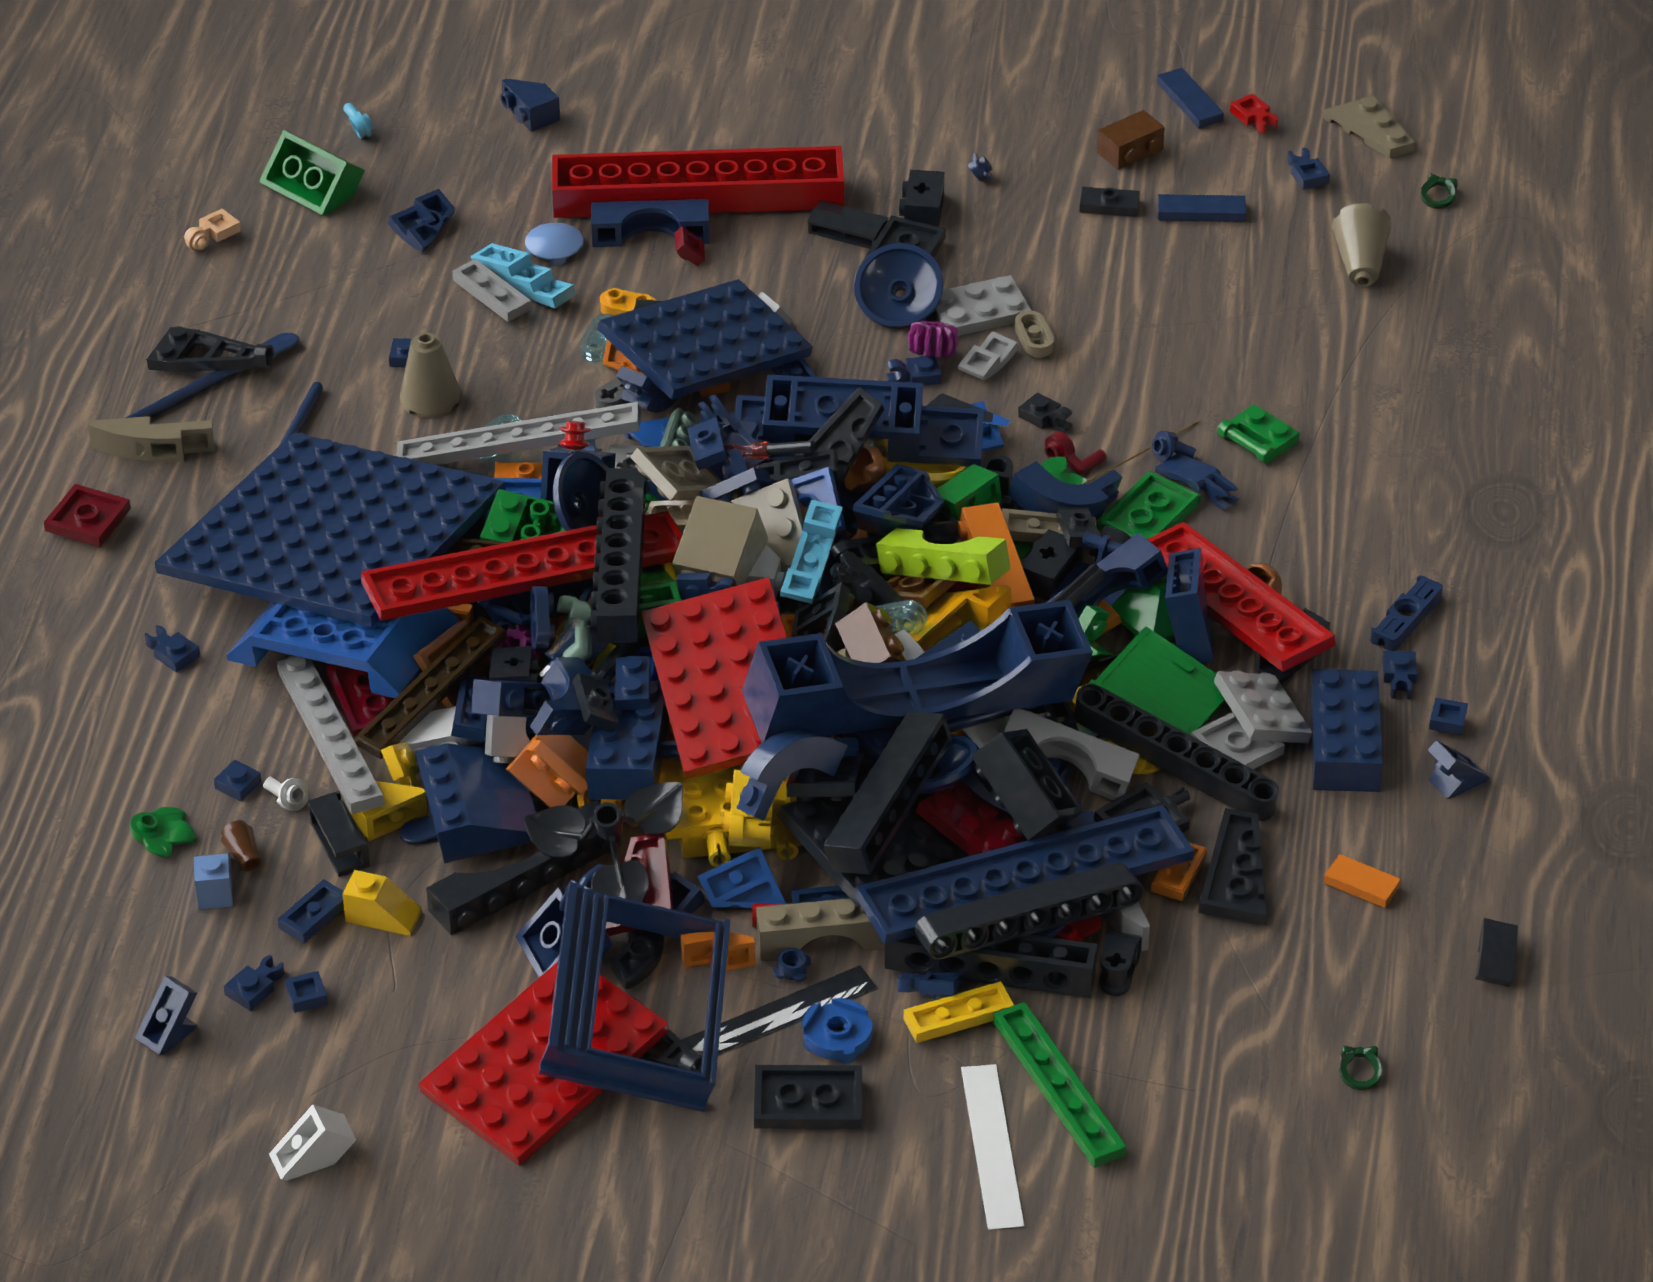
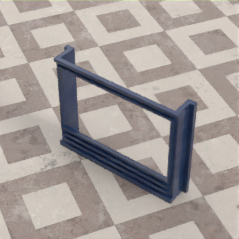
M569 881L565 894L560 900L559 910L564 911L551 1022L548 1044L540 1061L538 1074L705 1112L707 1101L716 1082L730 919H725L723 922L580 888L577 887L578 883ZM606 922L681 939L682 934L714 932L701 1073L591 1048Z

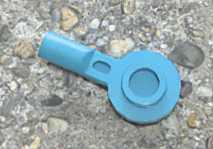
M346 103L343 110L349 116L348 119L360 139L365 136L367 138L371 137L372 133L370 130L374 129V125L368 114L362 115L352 103Z

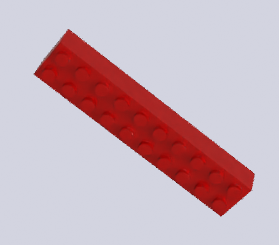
M842 146L552 155L554 218L567 219L591 217V202L708 199L709 214L813 210L821 200L844 206Z

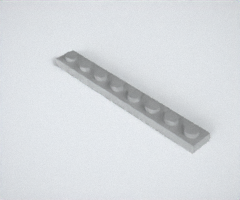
M638 402L403 440L398 441L396 456L407 457L411 460L428 464H447L454 461L477 459L490 455L538 449L540 447L557 445L558 441L565 439V432L559 430V427L566 426V421L585 422V428H590L591 431L584 434V440L629 434L640 431L641 409Z
M293 655L287 659L276 661L278 673L350 812L356 814L384 806L383 794L311 659Z

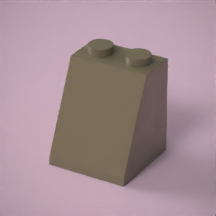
M696 496L672 563L677 576L680 573H711L713 582H718L722 578H732L734 583L731 587L744 584L769 539L758 508Z

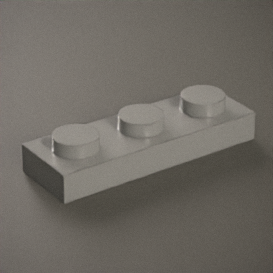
M476 259L452 271L454 282L507 322L531 310L530 299Z

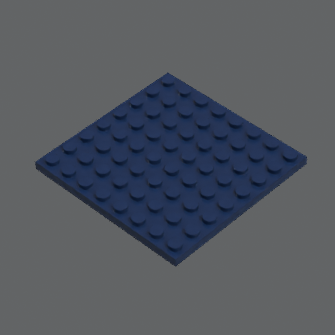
M293 433L154 562L156 573L373 627L380 618L361 582V571L444 555L492 507L498 489L506 491L505 481L467 473L462 470L449 469L432 463L419 462L407 457L393 456L381 451L367 450L355 445L337 443L329 439L311 437L303 433Z

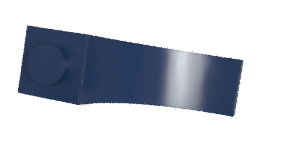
M1201 548L1169 554L1165 600L1177 647L1204 665L1209 661H1214L1215 643L1206 601L1203 570L1204 559Z

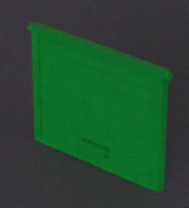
M1147 626L1139 632L1096 680L1092 679L1089 684L1101 686L1191 735V732L1201 728L1226 701L1214 683L1217 675L1215 672Z

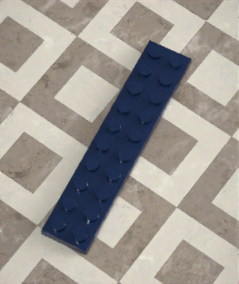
M1159 805L856 886L855 894L883 943L887 944L915 936L914 928L916 923L923 916L1112 863H1124L1133 875L1136 876L1193 860L1195 850L1164 805Z

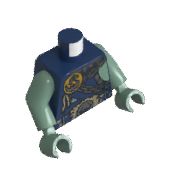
M567 595L559 597L557 611L567 614V620L563 621V632L544 653L551 661L539 673L542 679H544L556 657H579L588 666L610 644L598 643L597 630H591V622L589 620L591 609L587 602Z

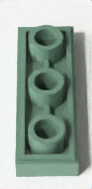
M679 407L671 413L660 447L689 446L692 449L687 428L699 424L696 416L691 412L683 411Z

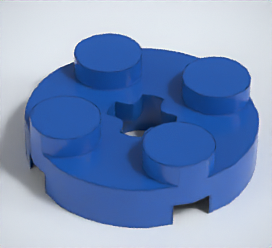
M834 998L832 999V1004H825L823 1006L819 1002L813 1005L803 1018L804 1047L807 1051L813 1052L822 1058L838 1060L844 1064L855 1061L858 1054H861L868 1048L873 1038V1023L868 1017V1011L864 1006L850 999ZM838 1026L844 1027V1031L841 1032L831 1030V1028L836 1029Z

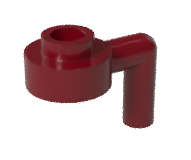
M1057 431L1045 439V453L1047 457H1066L1067 464L1078 475L1085 474L1107 459L1106 453L1099 449L1081 461L1075 455V447L1072 440L1061 431Z

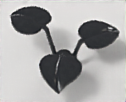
M664 782L641 788L629 796L624 806L625 812L613 803L600 804L594 810L593 817H590V823L587 828L583 815L574 807H550L538 813L525 815L526 830L533 844L543 854L552 858H567L576 853L578 840L585 841L595 827L597 834L601 838L609 840L614 865H604L595 872L591 881L592 890L643 902L649 888L648 873L645 867L637 860H628L620 863L616 838L623 831L622 821L631 827L639 824L642 831L649 835H663L673 830L679 823L682 815L683 785L680 782Z

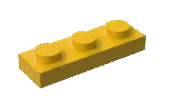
M1000 981L903 1009V1019L915 1042L920 1043L992 1022L993 1013L1012 1007L1014 1004Z

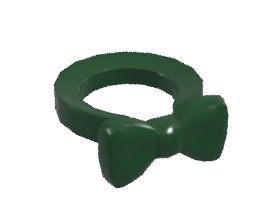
M1430 173L1428 181L1421 187L1422 201L1429 207L1439 209L1451 205L1455 200V191L1458 187L1457 179H1446ZM1434 186H1443L1448 190L1449 196L1443 201H1434L1427 196L1428 190Z
M1342 1046L1340 1052L1342 1060L1339 1073L1347 1086L1356 1090H1368L1377 1085L1382 1074L1381 1061L1377 1057L1379 1052L1377 1046L1365 1048ZM1354 1057H1364L1373 1066L1375 1073L1371 1079L1361 1082L1349 1076L1347 1066Z

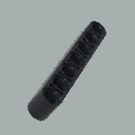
M1086 684L1079 688L1076 696L1074 718L1083 727L1120 747L1140 754V758L1235 810L1257 813L1259 821L1268 820L1274 815L1279 787L1272 779L1101 686Z
M1112 863L927 914L918 920L914 933L934 959H945L1133 906L1143 896L1144 887L1124 863Z

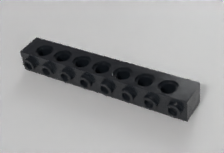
M637 468L606 469V481H600L599 517H597L598 535H596L595 572H593L594 591H592V610L590 613L591 630H597L598 643L638 642L646 480L645 476Z

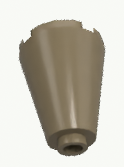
M1360 203L1346 206L1340 210V215L1336 218L1334 216L1332 220L1333 234L1349 281L1359 287H1368L1378 280L1391 230V218L1383 208H1381V211L1373 209V204Z
M429 332L420 333L411 340L400 392L401 405L404 410L409 414L410 410L416 412L418 417L423 419L446 416L453 412L452 407L456 403L459 405L461 402L460 387L441 339Z

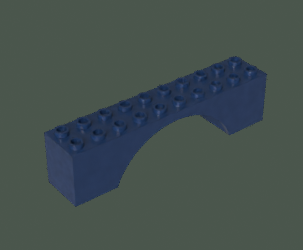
M1063 600L1008 608L992 624L969 639L943 651L900 662L872 663L844 657L829 647L822 633L760 641L757 644L742 693L761 743L778 733L792 729H808L831 736L898 726L907 712L944 714L945 719L1072 701L1093 651L1071 601Z

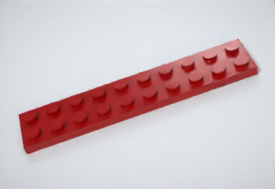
M668 511L645 515L642 569L669 562L673 563L682 533ZM597 525L361 571V582L382 621L481 600H490L511 594H520L530 591L532 586H546L549 588L555 585L583 581L593 578V572H595L594 557L596 554V535H598Z

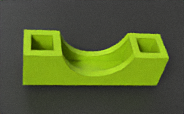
M896 528L876 543L881 573L991 585L1011 569L1006 539L977 536L973 539L954 544H934L925 541L924 531Z

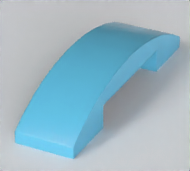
M811 499L804 520L803 531L791 567L788 568L780 596L812 604L826 569L843 507Z

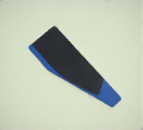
M941 393L926 405L981 409L944 393ZM984 410V423L1007 426L1011 422V420Z

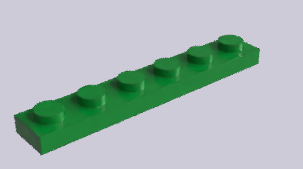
M1022 1002L993 1013L994 1025L1093 1168L1126 1156V1145L1027 1004Z

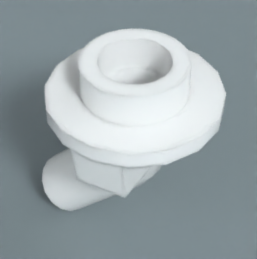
M269 776L263 784V788L278 797L276 802L288 811L301 810L308 801V787L300 779L290 778L280 783Z

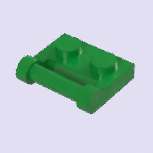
M1255 404L1230 421L1228 419L1223 420L1217 428L1218 436L1225 440L1231 439L1255 454L1257 460L1264 464L1271 462L1298 443L1300 438L1299 431Z

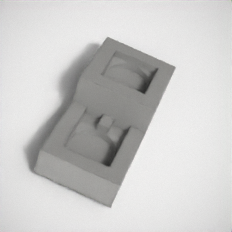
M992 331L980 347L974 345L958 365V368L970 375L986 380L1007 364L1018 351V344L1016 341Z
M1139 902L1133 906L1103 914L1116 932L1141 935V951L1149 950L1150 925Z

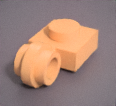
M224 209L215 211L200 218L199 227H191L186 231L184 235L186 245L192 250H203L209 243V237L219 242L240 232V221Z

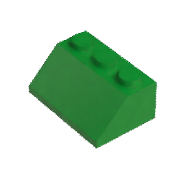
M283 130L259 182L326 216L354 196L365 170L302 137Z

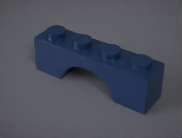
M708 199L591 202L592 247L622 246L631 236L646 231H659L675 238L674 233L682 226L703 240L704 244H710Z
M1137 533L1096 565L1104 570V580L1074 607L1076 615L1079 619L1086 605L1097 606L1105 597L1114 592L1124 589L1145 591L1168 573V567L1161 550ZM1059 592L1056 596H1054V597H1053L1052 599H1050L1048 602L1053 601L1061 592Z

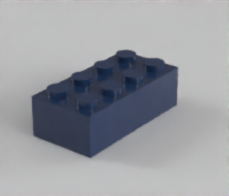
M1312 669L1310 723L1312 731L1313 790L1380 792L1383 758L1378 671Z
M616 681L608 683L619 725L614 732L593 726L585 768L589 799L627 800L635 791L659 783L663 761L661 743L666 741L670 719L660 682L650 681V708L635 710H616Z

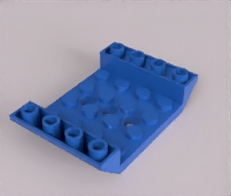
M271 602L226 656L228 661L256 667L270 650L366 671L369 676L371 693L396 698L422 672L413 656L459 622V619L446 607L425 613L402 616L396 619L379 620L373 627Z

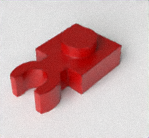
M1253 93L1230 103V113L1246 126L1254 123L1259 133L1265 134L1267 125L1272 126L1274 129L1278 128V117L1270 113V107Z

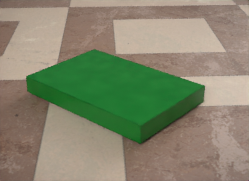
M1148 471L1097 520L1096 527L1101 532L1104 526L1123 531L1131 538L1139 533L1144 538L1149 539L1180 524L1201 503V495Z

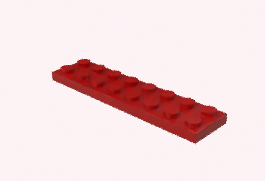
M1185 522L1147 539L1161 550L1167 567L1170 553L1201 548L1204 559V584L1209 616L1282 672L1336 646L1333 633Z

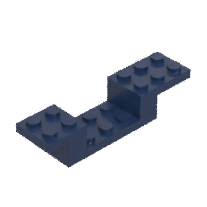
M767 374L765 396L737 395L735 418L758 423L760 431L755 440L762 447L767 446L768 443L796 442V434L815 435L847 399L861 387L882 403L884 407L882 415L868 438L888 439L887 461L961 466L976 464L981 466L985 409L923 406V383Z

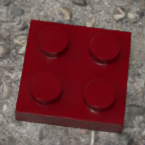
M74 484L44 521L45 531L101 547L130 511V499Z

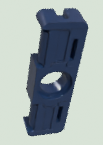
M1418 576L1415 585L1406 594L1402 593L1386 612V617L1376 628H1371L1370 642L1377 646L1381 643L1384 645V649L1396 651L1441 600L1443 585L1425 576ZM1411 611L1414 613V615L1404 616L1401 615L1399 612Z

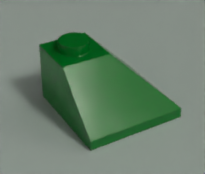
M1167 574L1145 591L1125 589L1111 605L1120 616L1121 624L1136 636L1147 626L1167 641L1175 639L1165 600Z

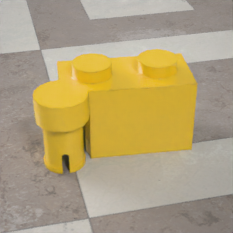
M734 770L733 783H726L725 803H731V812H724L723 832H729L730 846L771 848L773 802L764 821L737 809L741 792L747 786L750 777L740 773L741 770Z

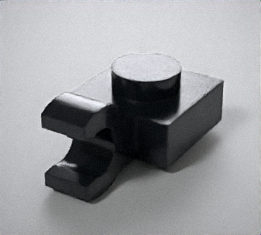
M1038 392L1018 407V417L1039 428H1044L1048 424L1057 431L1065 433L1072 427V423L1066 421L1072 415V411L1067 407H1061L1060 403Z

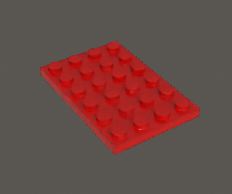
M769 577L641 611L686 779L743 764L753 751L762 744L744 699L742 689L758 642L786 638Z
M558 961L418 1083L421 1093L518 1166L524 1163L605 1090L538 1074L540 1061L548 1044ZM600 975L591 1048L639 1059L670 1031L668 1022Z

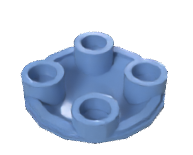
M565 223L539 225L528 233L525 240V250L527 253L549 260V263L554 266L563 265L566 262V258L577 253L584 245L581 232L572 225Z

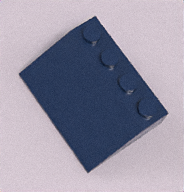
M450 743L429 746L426 749L415 751L421 781L426 792V799L444 864L532 842L526 830L524 816L534 814L536 811L530 791L506 770L511 763L494 762V756L485 754V748Z

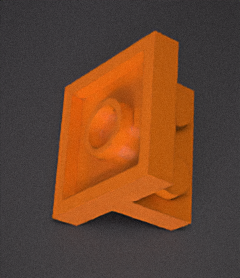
M535 735L506 768L509 773L548 808L565 806L574 794L583 795L588 789L585 770L588 751L570 735Z

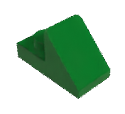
M1086 605L1079 617V621L1093 651L1090 661L1110 657L1113 655L1111 652L1094 642L1104 632L1107 626L1106 620L1110 613L1101 607Z

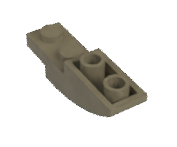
M150 416L88 421L91 447L103 453L121 458L149 462H184L185 453L215 451L212 420L151 424Z

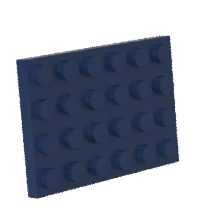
M739 279L601 319L597 328L605 338L648 376L670 399L809 357L813 346Z

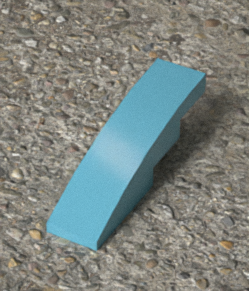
M491 243L471 256V260H478L524 296L535 302L557 308L577 295L574 284L554 279L552 269L533 264L530 253Z

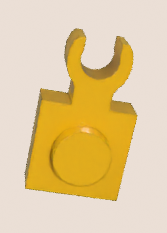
M407 741L381 750L393 781L398 780L400 785L422 788L415 775L419 773L416 766L417 759L413 750L409 748Z

